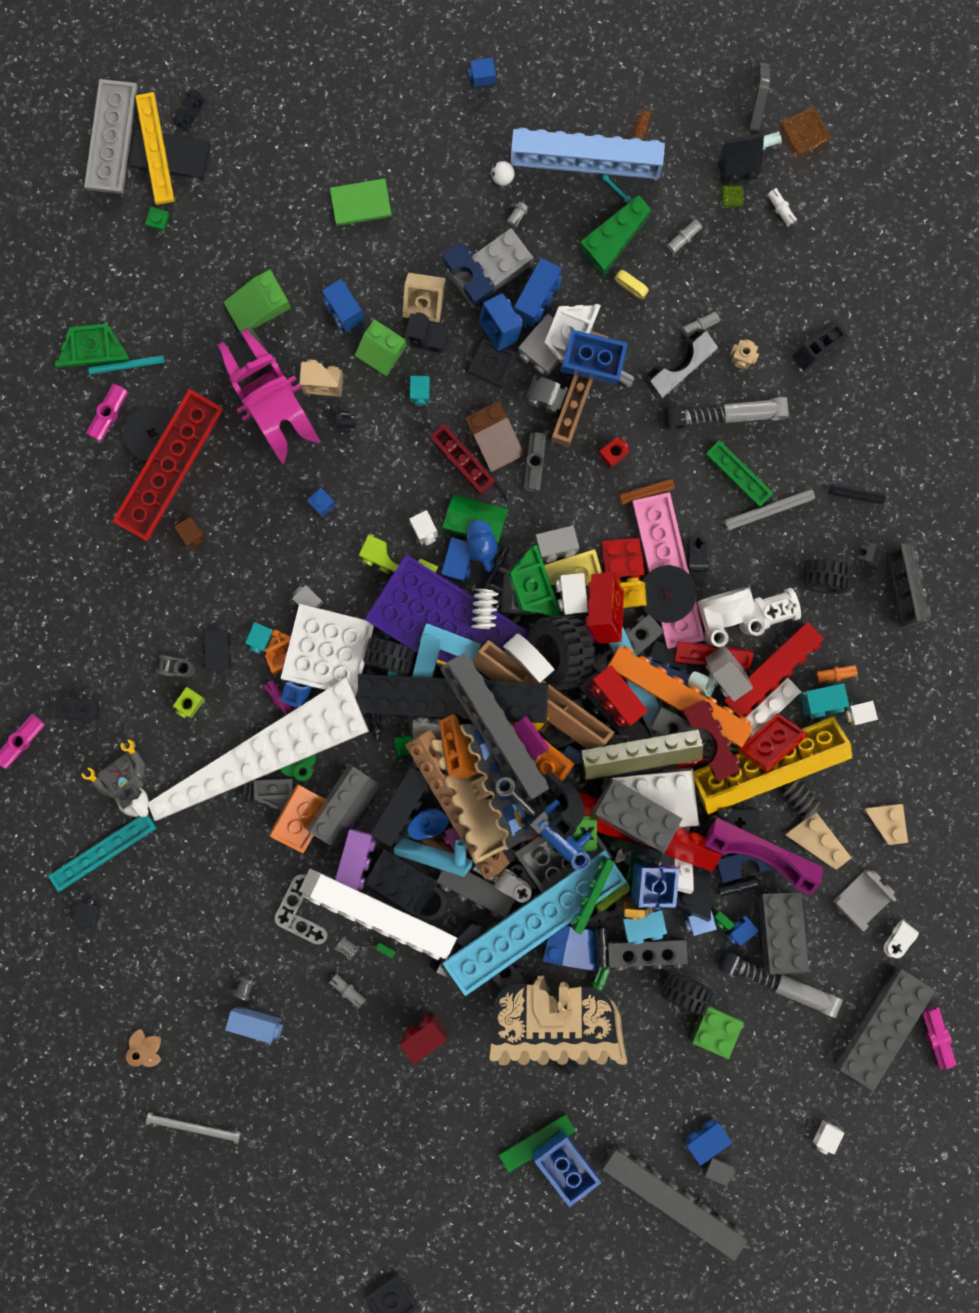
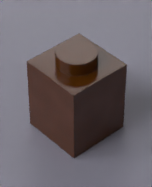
M191 516L175 526V529L189 548L199 547L203 544V540L206 539Z

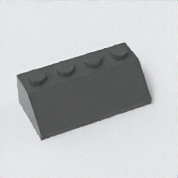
M349 764L306 829L320 840L339 850L347 838L349 830L353 829L381 785Z

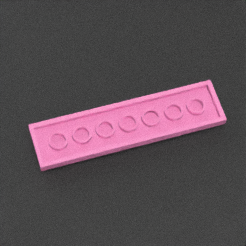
M670 492L633 500L632 504L648 572L660 566L672 565L680 567L689 573ZM671 589L669 591H664L666 595L665 599L667 597H672V595L670 594V592L672 591ZM696 602L692 611L685 618L673 623L660 622L664 630L663 635L667 649L676 647L677 641L691 643L705 641Z

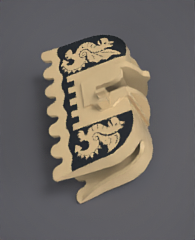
M538 976L534 985L512 984L505 987L497 995L493 1006L491 1061H499L500 1065H508L511 1059L518 1061L521 1065H526L531 1059L541 1065H545L550 1058L564 1065L570 1058L583 1065L589 1057L591 1060L602 1065L607 1062L609 1056L618 1064H627L620 1012L616 1004L602 991L592 987L570 988L567 982H561L559 986V1002L557 1003V1000L548 994L544 976Z

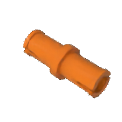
M856 665L841 668L836 666L833 669L817 671L816 673L818 683L833 680L838 682L841 679L857 677L858 675Z

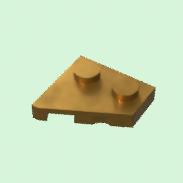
M622 896L624 917L628 919L638 920L639 918H645L655 911L652 907H638L631 902V897Z

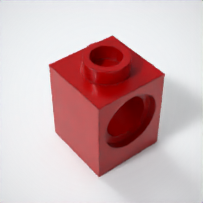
M616 437L600 450L599 456L612 469L628 456L629 446L623 439L620 440ZM617 448L620 450V455L614 456L610 450Z

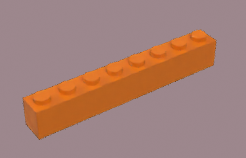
M619 646L606 668L612 665L621 677L679 712L700 700L709 702L714 711L711 713L715 720L718 719L723 730H721L723 737H727L735 746L743 747L754 728L750 725V720L743 716H740V718L733 715L734 711L726 706L722 708L716 704L717 701L712 697L707 696L705 698L700 695L701 691L693 686L688 688L683 685L684 681L676 676L670 677L666 674L667 670L660 666L655 668L650 665L651 661L643 656H640V658L633 654L634 651L629 647L624 646L622 648Z

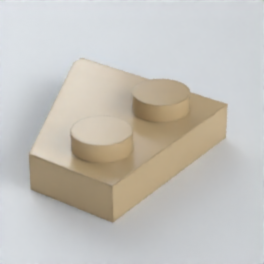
M903 804L864 808L865 813L868 814L887 845L908 843Z

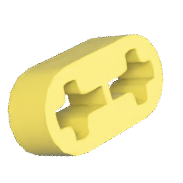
M620 270L614 278L619 285L640 299H643L649 291L643 283L623 270Z

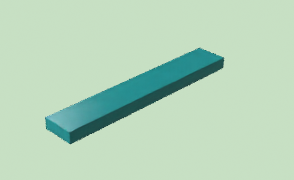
M149 814L146 817L139 816L48 877L56 890L61 892L157 829V826Z

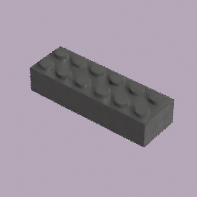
M896 967L835 1066L874 1092L935 990L903 969Z

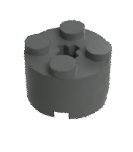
M533 376L526 399H528V404L533 407L539 408L541 405L546 408V411L557 414L558 411L562 410L569 389L565 387L563 390L560 388L561 384L543 377H540L538 380L537 376Z

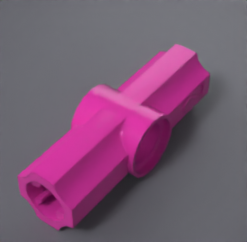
M112 384L103 403L97 407V414L86 432L87 435L102 442L109 427L118 417V411L129 393L127 390ZM111 409L109 416L103 415L105 410Z
M31 714L23 725L10 735L8 742L0 750V766L7 769L22 751L30 746V742L45 726L43 721ZM18 737H21L23 739V743L20 747L16 745V739Z
M938 1007L925 1009L922 1012V1016L927 1029L926 1037L929 1046L933 1049L938 1068L940 1070L952 1068L956 1065V1061L950 1046L952 1044L951 1036L948 1029L944 1026Z

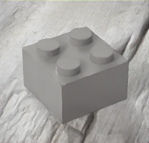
M574 525L536 534L535 543L545 564L556 562V559L560 557L564 559L573 557L579 550Z
M725 645L705 657L708 664L706 668L710 673V678L715 684L719 683L720 689L726 697L730 696L735 701L753 689L746 671Z

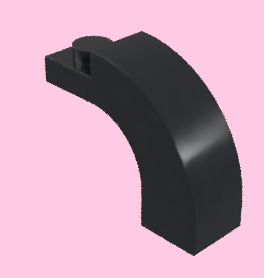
M550 770L544 776L549 787L544 793L553 802L557 800L560 803L557 807L559 817L551 827L566 840L584 818V805L575 787L569 781L564 784Z

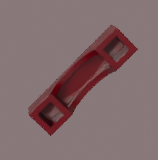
M700 700L680 710L689 728H701L712 737L714 752L707 764L715 780L721 781L739 772L738 766L740 762L735 754L732 755L729 749L731 744L727 737H723L721 733L723 729L718 719L715 720L711 713L714 711L711 704L705 702V700Z

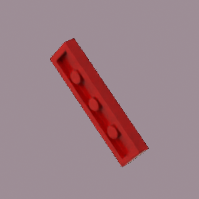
M677 641L674 660L675 662L708 665L705 657L720 647ZM727 647L743 669L750 670L754 654L753 650Z

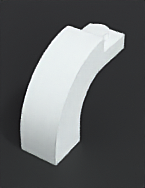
M516 634L503 646L506 650L505 653L519 662L536 682L540 683L554 670L548 661L519 634Z

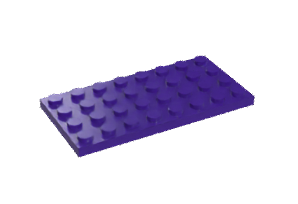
M407 554L365 618V621L405 646L412 648L416 653L419 651L421 643L419 641L426 623L481 644L479 650L489 640L505 652L506 650L503 646L516 634L521 635L525 639L529 637L528 631L496 611L491 612V614L497 616L496 619L491 620L492 623L496 624L495 627L490 629L471 628L472 625L477 624L472 621V618L478 616L472 613L473 610L478 609V607L473 605V602L479 600ZM440 650L438 660L447 663L458 656ZM476 668L484 679L492 680Z

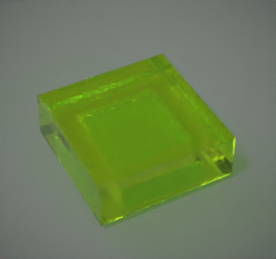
M724 186L723 207H742L743 187Z

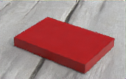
M777 713L744 743L743 747L738 748V753L767 773L807 737V732Z

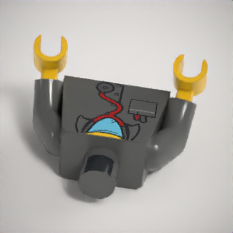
M128 740L130 747L127 749L126 745L121 743V749L128 751L130 755L128 753L124 754L98 773V778L95 777V771L91 768H87L91 771V776L86 777L82 773V777L93 782L92 785L105 796L111 798L118 797L120 800L127 798L128 801H132L138 798L137 790L144 785L142 778L144 777L145 763L139 753L134 750V741Z

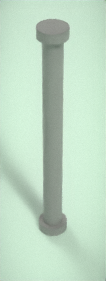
M150 1112L146 1118L147 1125L152 1123L232 1140L236 1144H238L241 1135L239 1131L234 1133L154 1116Z

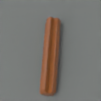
M670 479L622 493L619 499L621 504H627L633 500L673 490L675 485L673 480Z

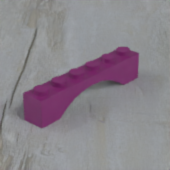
M716 818L708 830L706 847L721 854L739 853L760 859L779 871L794 888L809 895H812L821 884L823 867L719 818Z

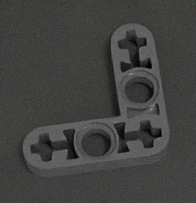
M759 63L757 92L750 119V131L759 132L770 85L769 63Z

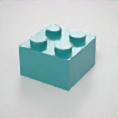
M845 684L799 693L803 715H809L810 719L825 716L826 711H828L829 715L844 712V707H849Z

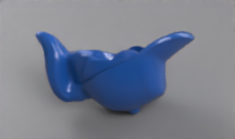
M475 520L467 528L468 549L471 556L483 563L484 570L489 572L492 571L495 565L492 559L497 553V541L490 526L485 521Z
M433 807L423 809L415 814L407 827V833L416 840L431 838L442 833L450 820L446 813Z

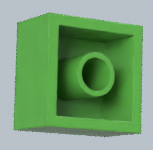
M709 1006L706 1014L699 1016L690 1041L699 1047L729 1059L744 1022Z

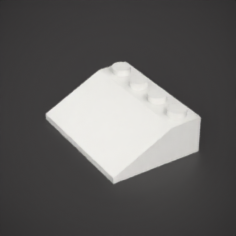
M692 767L665 769L663 772L612 778L681 817L682 821L679 827L699 825Z

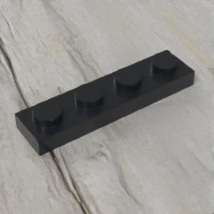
M606 834L603 835L601 840L608 845V849L614 852L622 850V854L629 857L637 855L636 858L644 862H648V859H650L652 864L663 867L664 864L672 867L674 862L673 858L664 853Z

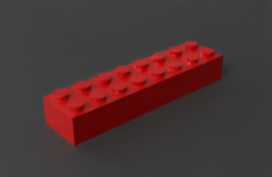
M188 390L112 521L114 524L146 542L149 541L223 413L222 407L193 390Z

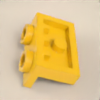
M638 578L627 579L625 583H620L624 590L623 608L647 606L644 582L639 581Z

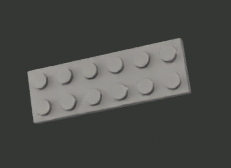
M99 79L84 185L86 190L123 194L136 104L135 95H137L138 90L137 83Z

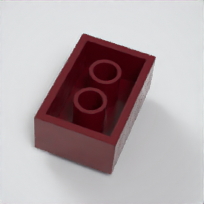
M429 1013L419 1020L420 1022L416 1027L411 1025L403 1031L400 1047L413 1065L447 1040L448 1032L435 1013L431 1016Z

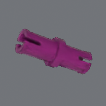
M273 680L268 682V685L263 686V689L273 699V704L277 705L285 716L295 710L291 705L281 701L283 693L278 689Z

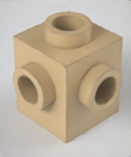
M740 340L738 345L734 344L730 355L733 357L730 363L738 368L748 370L751 363L755 364L759 356L756 353L758 346L750 340Z

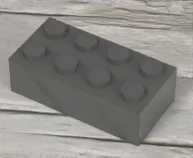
M611 779L607 782L590 814L643 846L661 853H665L682 821L681 817L616 779Z
M801 893L762 894L758 896L764 974L786 975L809 972Z

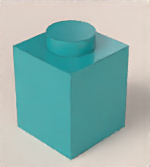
M410 376V401L414 405L424 406L425 403H430V376Z
M254 622L245 644L250 646L249 650L258 654L260 651L265 652L271 641L273 630Z

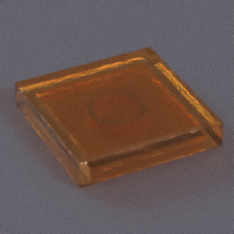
M814 106L780 124L797 157L832 139Z

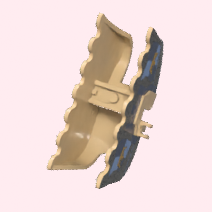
M463 724L460 728L470 742L468 744L469 752L476 755L475 769L478 773L467 779L450 777L448 774V777L445 778V784L448 788H452L455 791V795L452 796V803L462 810L458 819L460 824L467 826L469 829L465 839L476 848L472 853L473 861L476 864L495 853L510 849L516 844L536 836L537 832L525 819L528 813L510 796H501L496 792L491 784V778L494 773L502 771L475 725ZM432 740V748L442 755L438 760V765L442 770L448 772L442 740ZM502 781L499 786H504L507 781ZM536 798L528 801L534 809L538 806Z

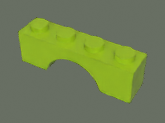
M368 535L359 554L360 558H362L361 562L369 566L375 564L380 567V571L386 574L394 573L399 565L392 562L388 557L386 542ZM423 559L418 561L433 572H438V566Z

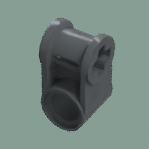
M159 655L158 657L160 662L156 674L189 678L195 672V666L190 661L165 655ZM187 664L188 671L183 674L181 666Z

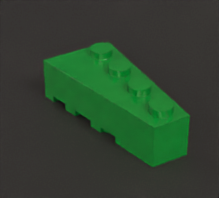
M639 195L580 242L579 249L602 277H604L611 265L614 264L621 252L649 218L651 209Z

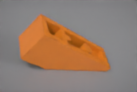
M452 714L439 721L449 776L467 779L477 774L478 772L475 769L476 755L469 752L468 744L470 742L467 736L462 733L461 725L456 715Z

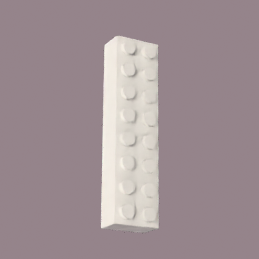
M309 869L299 890L305 894L304 898L319 906L321 904V906L334 913H339L347 919L356 921L369 929H374L380 934L391 937L404 945L407 944L413 949L424 952L437 960L440 957L447 960L457 939L433 925L312 869Z

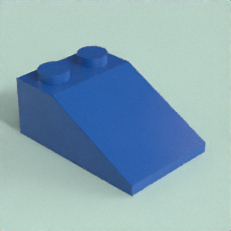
M567 924L546 939L542 958L544 962L598 971L599 967H596V950L594 949L596 944L595 930L584 928L581 935L574 932L572 929L573 925Z

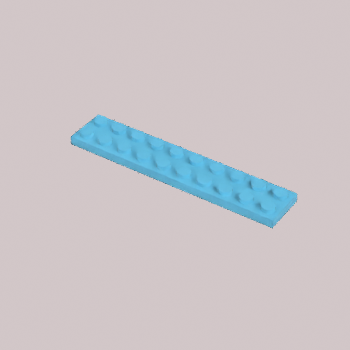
M604 849L590 858V864L586 869L581 871L573 870L442 962L465 996L572 921L574 915L578 914L581 909L579 905L582 897L587 896L589 892L588 884L591 878H595L598 872L596 867L599 861L603 860L605 856L610 858ZM615 864L596 904L627 883Z

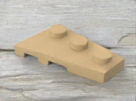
M817 812L784 834L835 870L851 859L850 855Z

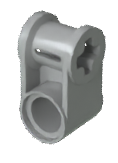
M504 868L494 883V887L518 902L528 901L532 892L530 884ZM525 888L526 894L520 895L519 890Z

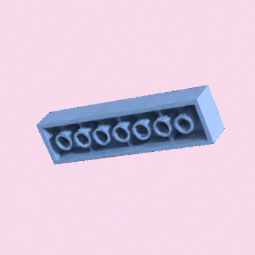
M527 128L513 129L511 166L659 179L663 167L665 143H660L658 140L642 141L639 138L628 140L618 136L606 138L602 135L585 136L583 133L566 134L563 131L552 133L543 129L530 131Z

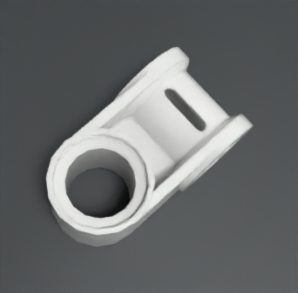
M901 920L884 944V953L889 957H902L909 946L916 940L919 932ZM892 945L896 946L897 952H893Z

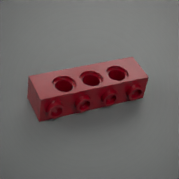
M445 424L430 436L431 442L480 496L484 495L495 485L493 477Z

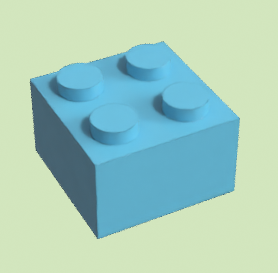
M661 909L655 910L647 917L639 918L638 920H631L624 916L620 917L625 939L628 943L632 942V945L641 944L644 942L643 939L651 938V940L662 939L663 935L667 934Z

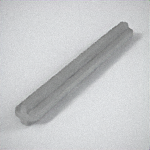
M810 489L725 520V526L727 530H731L815 499V494Z

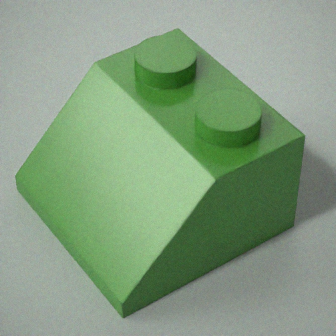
M374 319L364 333L355 357L384 376H387L407 347L406 339Z

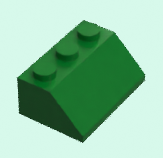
M453 494L445 517L443 531L467 537L469 524L475 520H482L490 526L498 546L508 509Z

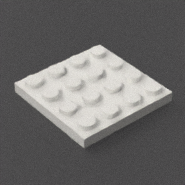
M299 604L281 679L327 690L343 679L348 678L356 697L358 674L363 671V658L374 626L363 619Z

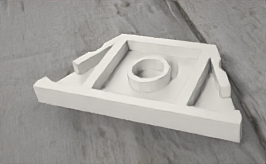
M601 305L558 307L544 344L561 364L568 334L571 329L590 333Z

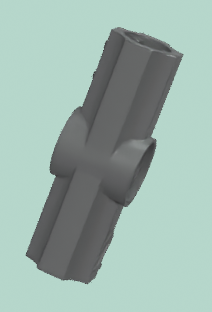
M530 433L524 490L540 492L546 434ZM536 458L540 461V464L532 466L530 460Z

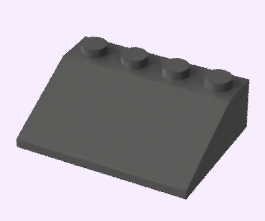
M901 544L887 552L902 627L930 621L931 611L929 606H926L927 592L922 587L921 580H923L922 570L918 568V552L912 545Z
M597 835V851H586V853L592 858L604 849L610 858H613ZM540 836L515 853L541 892L575 870L545 838ZM578 855L575 860H578L581 855Z

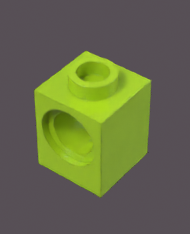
M186 687L173 706L177 709L176 713L183 718H186V716L192 718L205 698ZM187 699L192 700V707L190 709H185L184 702Z

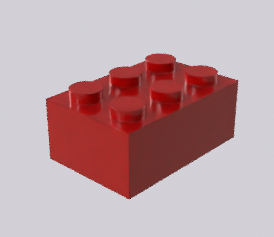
M614 572L591 574V582L588 583L590 599L587 600L589 616L586 617V625L590 628L593 637L597 639L599 644L622 642L624 590Z
M612 665L588 683L590 693L594 697L598 696L602 701L600 703L602 708L607 713L610 711L614 716L613 721L619 728L623 727V729H626L648 712L647 708Z

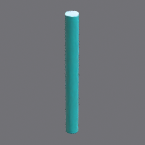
M162 355L88 367L91 375L165 363V359Z

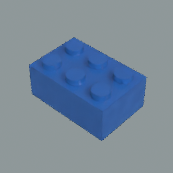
M543 258L540 259L514 306V311L520 315L522 323L531 328H534L536 323L539 324L542 321L544 308L550 306L554 291L557 292L562 283L561 268Z
M571 329L568 334L560 372L616 385L620 381L628 343Z
M563 1129L532 1152L534 1162L569 1207L601 1184L598 1174Z

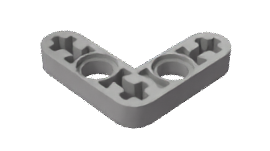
M300 874L292 880L275 915V922L279 927L314 944H322L328 937L327 930L296 914L305 894L303 893L301 896L291 890L292 888L297 889L299 885L296 882L297 880L305 879L306 875ZM290 895H295L298 898L296 906L288 904L287 899ZM283 906L290 910H294L293 913L289 911L287 915L289 921L281 923V918L279 917V915H284L287 910L283 909ZM299 921L306 923L307 929L305 932L297 931L296 924ZM311 925L314 926L312 931H322L321 935L324 936L323 939L320 938L319 940H316V936L312 933H310L309 937L306 936V934L310 930Z

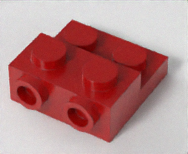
M640 538L601 542L604 573L614 572L620 581L621 578H638L640 580V577L644 576Z

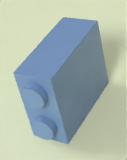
M236 1006L230 1012L225 1030L271 1044L274 1039H278V1036H280L283 1025L280 1024L281 1018Z

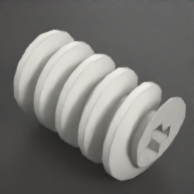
M474 589L479 592L474 594V598L479 601L473 602V605L478 607V609L473 610L472 613L478 616L472 618V621L477 624L472 625L471 628L490 629L495 627L496 624L492 623L491 620L496 619L497 616L491 614V612L497 611V608L493 607L492 604L498 603L497 600L493 599L498 593L493 590Z

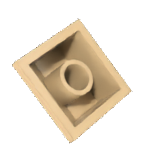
M408 273L405 282L402 317L409 318L410 313L420 312L426 314L430 321L440 322L446 278Z

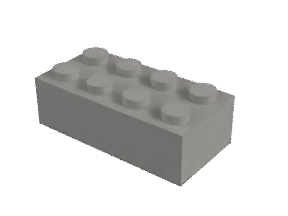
M512 228L472 256L475 263L478 261L481 264L484 276L486 278L489 277L494 283V293L530 268L534 260ZM450 272L451 280L471 307L474 308V305L464 292V285L471 281L472 276L467 272H459L453 276Z

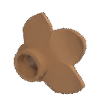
M141 1029L134 1032L129 1039L130 1049L126 1054L128 1064L134 1067L140 1065L153 1067L161 1061L159 1055L156 1054L160 1047L161 1038L157 1036L145 1038ZM134 1053L140 1054V1058L138 1060L132 1059V1055Z

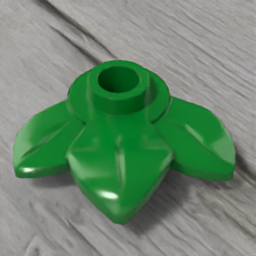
M314 754L280 770L284 775L294 776L298 781H307L312 776L311 767L316 762V755ZM301 768L306 769V774L303 776L299 773Z

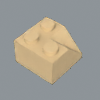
M316 360L301 362L299 384L304 394L341 397L342 370L335 366H328L326 369Z

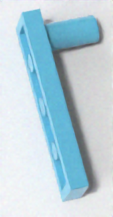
M402 838L394 847L395 855L463 877L473 864V860L466 858L467 843L464 840L455 841L454 854Z

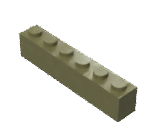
M699 730L581 750L582 765L585 778L588 780L699 760L703 757V744Z

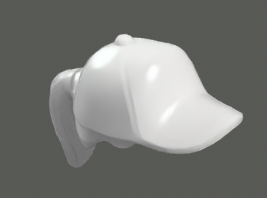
M138 788L137 793L139 796L132 801H128L127 798L120 800L118 797H115L120 810L126 815L135 817H146L148 815L149 800L142 788Z

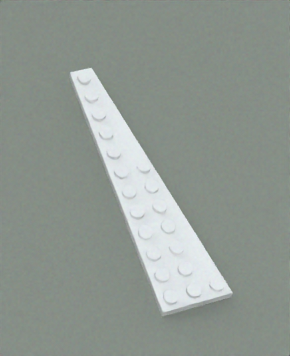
M348 678L338 682L151 800L149 808L154 821L369 732Z

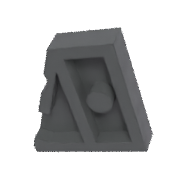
M293 778L255 779L254 800L266 803L270 807L282 811L294 791Z

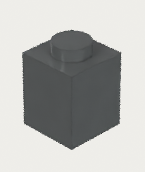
M714 1156L706 1162L703 1174L706 1178L727 1186L729 1181L732 1182L735 1170L732 1163Z

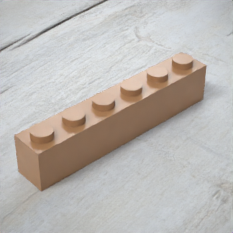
M590 331V334L608 338V336ZM574 375L551 439L552 442L566 447L570 446L593 382L592 379Z

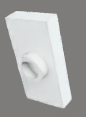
M673 858V865L680 868L678 891L691 894L694 891L693 865Z

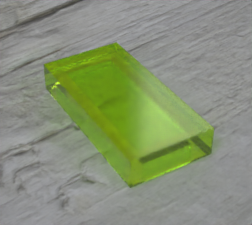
M625 883L595 905L600 912L605 910L631 890L630 885Z

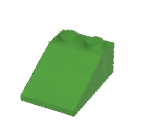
M271 270L253 278L224 301L239 331L247 327L254 329L291 309Z

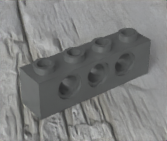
M642 615L634 622L636 626L632 630L629 627L625 630L636 656L664 632L650 615L646 617ZM642 630L645 633V639H637L635 636L636 631ZM609 645L606 647L608 651L605 654L599 653L595 656V663L592 667H594V671L598 674L606 669L608 664L607 656L613 655Z
M659 707L649 729L653 730L652 734L657 737L671 735L667 731V726L670 723L676 725V731L673 734L699 730L702 744L705 740L711 742V748L708 751L703 749V755L706 756L705 760L709 761L714 752V743L710 734L701 728H689L684 718Z
M685 939L644 940L643 943L632 945V942L628 943V941L607 942L608 964L615 971L625 970L624 967L631 966L633 970L644 969V966H652V969H662L663 965H671V968H682L683 964H688L687 940ZM665 949H670L672 953L668 959L662 958V952ZM645 950L652 951V957L649 960L642 958V953ZM625 951H632L633 957L631 960L625 961L623 959Z

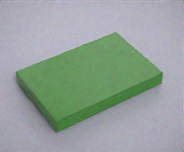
M385 179L330 188L336 226L392 217Z

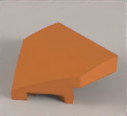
M275 629L268 648L265 649V657L273 675L283 671L291 636Z

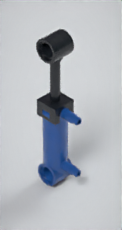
M497 771L493 774L491 784L496 792L501 796H510L528 813L525 819L529 825L545 838L574 869L581 871L589 866L590 857L583 849V846L592 835L587 832L577 841L571 836L564 840L551 827L555 820L550 815L560 805L557 800L546 809L540 805L534 809L515 790V783L507 772ZM502 781H507L504 786H499ZM578 855H581L578 860H575Z

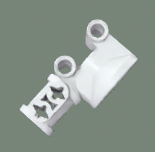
M750 587L714 595L697 602L705 628V643L717 647H722L728 642V634L724 630L725 627L739 624L742 633L758 636L765 629L770 628L772 624L788 619L795 621L801 618L800 604L792 588L785 589L782 594L765 599L760 597L753 599ZM715 634H717V640H716V641H714V635H715Z

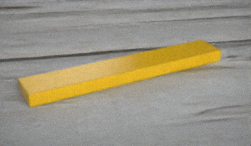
M151 92L135 95L155 203L159 205L175 202L155 94Z

